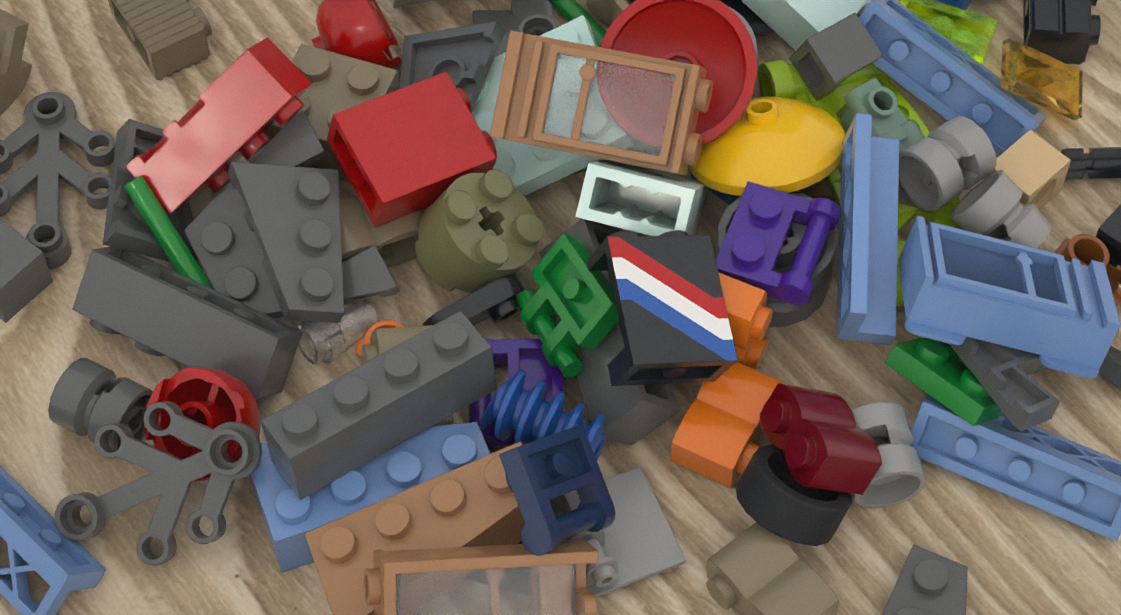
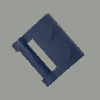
M583 424L499 454L506 472L507 484L514 493L525 522L521 530V540L529 553L536 556L547 554L555 550L559 546L560 541L585 530L598 532L609 527L614 522L615 507ZM577 490L581 500L578 507L555 517L549 500Z

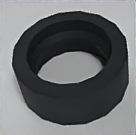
M773 444L760 446L735 487L737 500L745 512L759 525L781 538L797 544L810 546L829 543L853 502L851 493L810 488L801 485L788 469L784 450L778 449Z

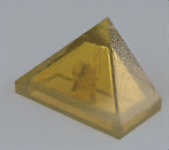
M1011 38L1002 41V89L1072 120L1082 118L1083 71Z

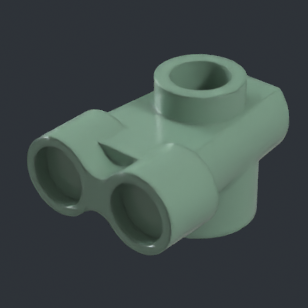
M876 78L852 89L843 97L847 104L842 113V124L846 132L855 114L861 113L872 115V137L899 140V153L925 137L914 119L908 121L897 107L898 101L895 94L889 88L882 86Z

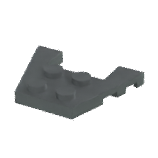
M301 111L249 163L309 168L326 159L328 155L308 118ZM230 182L184 229V232L215 291L272 318L284 317L263 265L265 257L255 231H250L245 219L244 212L246 208L238 188L234 189ZM375 245L342 262L344 305L355 303L354 300L376 295L382 298L400 292L398 285Z
M966 337L962 345L949 344L1019 431H1024L1052 419L1060 400L1028 376L1047 368L1039 362L1038 358L1040 355ZM1110 346L1099 369V374L1121 390V351Z

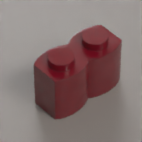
M778 383L764 404L760 413L763 431L775 447L784 450L788 469L797 482L810 488L859 495L864 494L882 465L881 455L873 438L866 431L856 428L852 410L840 395Z

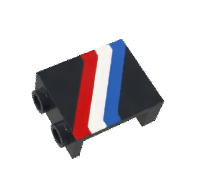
M681 230L665 232L659 236H637V233L633 231L616 232L607 236L602 244L586 260L588 271L609 270L625 346L607 365L611 386L715 382L738 361L710 235L688 236L687 232Z

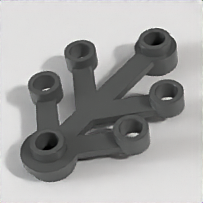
M59 92L42 93L30 100L24 110L25 122L5 140H0V154L3 155L0 158V175L11 169L13 159L38 140V152L0 183V197H2L0 199V217L6 215L10 211L12 203L37 182L36 224L31 227L26 235V239L44 253L49 269L63 265L69 259L72 252L67 232L59 225L60 178L83 194L90 207L99 210L106 209L108 206L111 183L109 175L104 173L92 174L61 151V139L65 138L85 151L88 162L97 167H104L113 163L115 152L113 136L105 131L92 132L78 122L73 101L67 95ZM99 146L108 147L106 150L101 152L93 151L95 148ZM99 188L108 189L103 194H92L95 190ZM53 238V239H52L51 241H49V242L41 243L42 241H44V240H46V239Z
M162 401L151 404L146 409L143 418L145 428L149 433L157 437L172 435L202 450V452L186 459H181L134 438L132 430L123 423L103 425L97 430L94 437V445L100 455L105 458L119 457L152 473L98 497L89 492H82L63 498L55 511V523L58 530L63 536L71 540H83L94 537L103 530L107 518L161 495L148 531L138 539L137 554L148 565H159L168 562L176 553L177 544L173 532L193 481L211 474L200 509L189 516L186 529L189 537L198 544H208L219 540L226 531V520L222 513L235 480L251 475L261 460L262 446L256 432L248 425L241 422H227L213 429L183 416L181 408L174 402ZM162 408L169 413L171 419L167 429L160 427L157 422V414ZM112 430L117 432L121 438V444L117 451L113 450L108 444V435ZM232 440L237 441L242 447V456L238 461L233 460L228 454V445ZM83 505L88 506L92 513V522L89 525L85 524L80 517V510ZM203 515L209 517L213 522V532L210 536L203 534L200 530L199 522ZM153 537L160 539L163 544V553L160 557L155 556L151 552L150 542Z

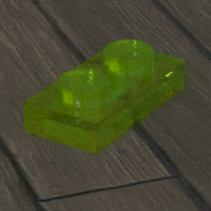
M898 0L900 4L983 65L996 34L999 20L934 0Z

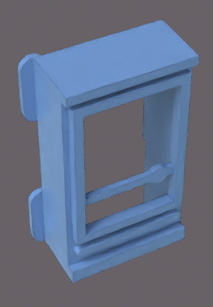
M916 216L898 259L906 315L904 326L908 332L917 336L953 345H962L965 338L970 337L1040 355L1038 358L1039 362L1050 369L1086 378H1096L1121 326L1105 263L1091 260L1089 266L1081 265L1080 261L1075 258L1071 262L1065 261L1064 255L930 222L929 226L925 224V217Z

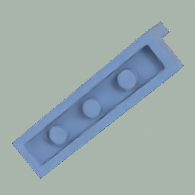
M871 0L859 17L881 51V57L873 64L948 121L955 116H964L974 121L990 139L996 157L1000 156L1030 129L1035 132L1048 116L1046 112L898 1Z
M856 113L842 142L840 208L842 213L839 223L836 339L891 345L896 337L899 140L872 137V115Z
M929 394L923 400L911 430L914 438L911 447L916 449L919 458L1116 542L1118 541L1121 534V461L1037 426L1019 431L1003 412H1000L996 419L972 426Z
M0 466V536L7 542L10 563L9 568H2L0 566V594L21 615H56L69 592L95 588L106 569L77 540H71L63 536L56 526L55 519ZM27 571H36L50 585L40 605L30 596Z

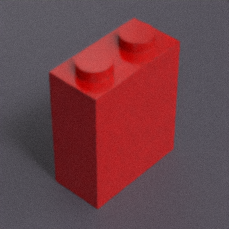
M447 71L340 111L332 116L326 141L375 228L429 207L459 177L469 173H486L494 167L497 152L493 139L488 132L480 130L471 114V105L466 93L461 88L455 87Z

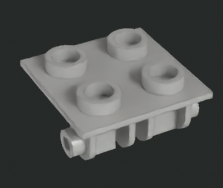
M641 466L604 479L616 512L612 525L598 532L585 530L560 541L568 542L570 539H584L599 551V563L586 564V588L595 597L686 563L683 552ZM577 490L553 498L549 502L555 517L576 509L581 500Z

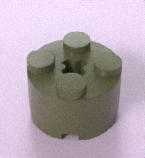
M495 169L489 170L486 173H469L456 179L421 214L416 227L419 226V239L415 242V250L421 266L436 284L450 292L456 288L471 294L505 275L516 273L535 254L538 243L544 236V225L535 215L532 206L525 196L513 186L510 177L506 173Z

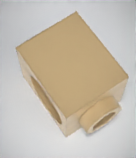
M1030 129L996 158L994 172L1003 170L1023 192L1020 202L1022 204L1033 203L1040 210L1062 191L1071 160Z

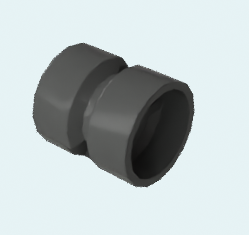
M79 358L70 364L56 383L50 397L49 418L53 423L79 436L88 434L89 439L93 443L97 430L103 425L111 423L127 425L132 430L134 438L142 440L145 435L144 413L153 391L127 377L117 379L116 374L111 369L88 358ZM112 430L108 435V444L113 450L117 451L121 444V438L117 432Z

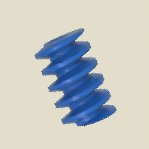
M522 369L500 386L491 399L480 422L481 430H485L495 423L494 434L501 441L507 440L516 432L514 444L521 441L522 445L583 424L596 460H598L607 440V434L603 433L605 414L600 413L589 424L583 422L586 404L580 402L569 413L563 411L566 393L560 391L549 402L543 400L546 382L541 380L530 391L525 390L524 384L527 372Z

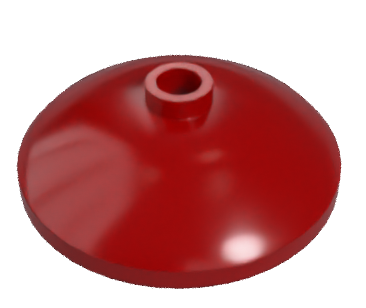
M636 0L626 7L612 22L600 46L601 48L700 65L707 69L706 79L713 81L712 96L707 112L699 111L695 133L702 134V145L718 139L739 121L746 111L755 90L757 57L751 36L734 11L719 0ZM597 61L599 92L612 118L635 139L647 145L661 148L674 86L671 75Z

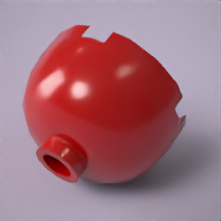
M376 0L321 1L315 20L319 36L312 39L314 47L395 70L401 68L402 56L393 58L389 46L399 44Z
M188 367L178 370L181 372L176 373L170 379H163L155 386L146 405L147 409L153 403L171 401L181 408L183 416L215 429L220 424L227 422H241L251 427L260 437L261 416L258 403L246 384L227 371L205 367ZM162 408L157 414V422L160 427L167 429L171 419L169 413ZM144 425L146 440L153 439L154 447L181 459H186L202 452V450L172 435L154 436L147 431ZM232 440L228 445V454L235 461L241 458L242 447L237 441ZM211 474L199 478L195 482L209 480Z

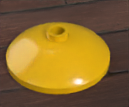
M782 97L752 98L739 121L718 139L702 145L697 165H688L698 181L722 193L742 196L748 181L785 193H791L823 180L840 165L843 151L842 142L845 138V133L841 124L832 115L811 103Z

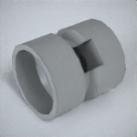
M955 116L929 133L927 138H921L899 153V186L914 205L924 211L935 212L958 197L962 190H968L994 172L996 153L984 130L974 121L964 116Z
M998 170L981 181L964 196L950 214V218L961 230L1036 249L1053 229V224L1033 203L1022 204L1020 202L1023 192L1003 170Z
M878 402L853 409L852 413L856 428L866 431L873 438L882 460V465L864 494H853L856 503L867 508H881L899 504L916 496L925 487L926 477L919 454L914 447H911L914 438L903 407L891 402Z

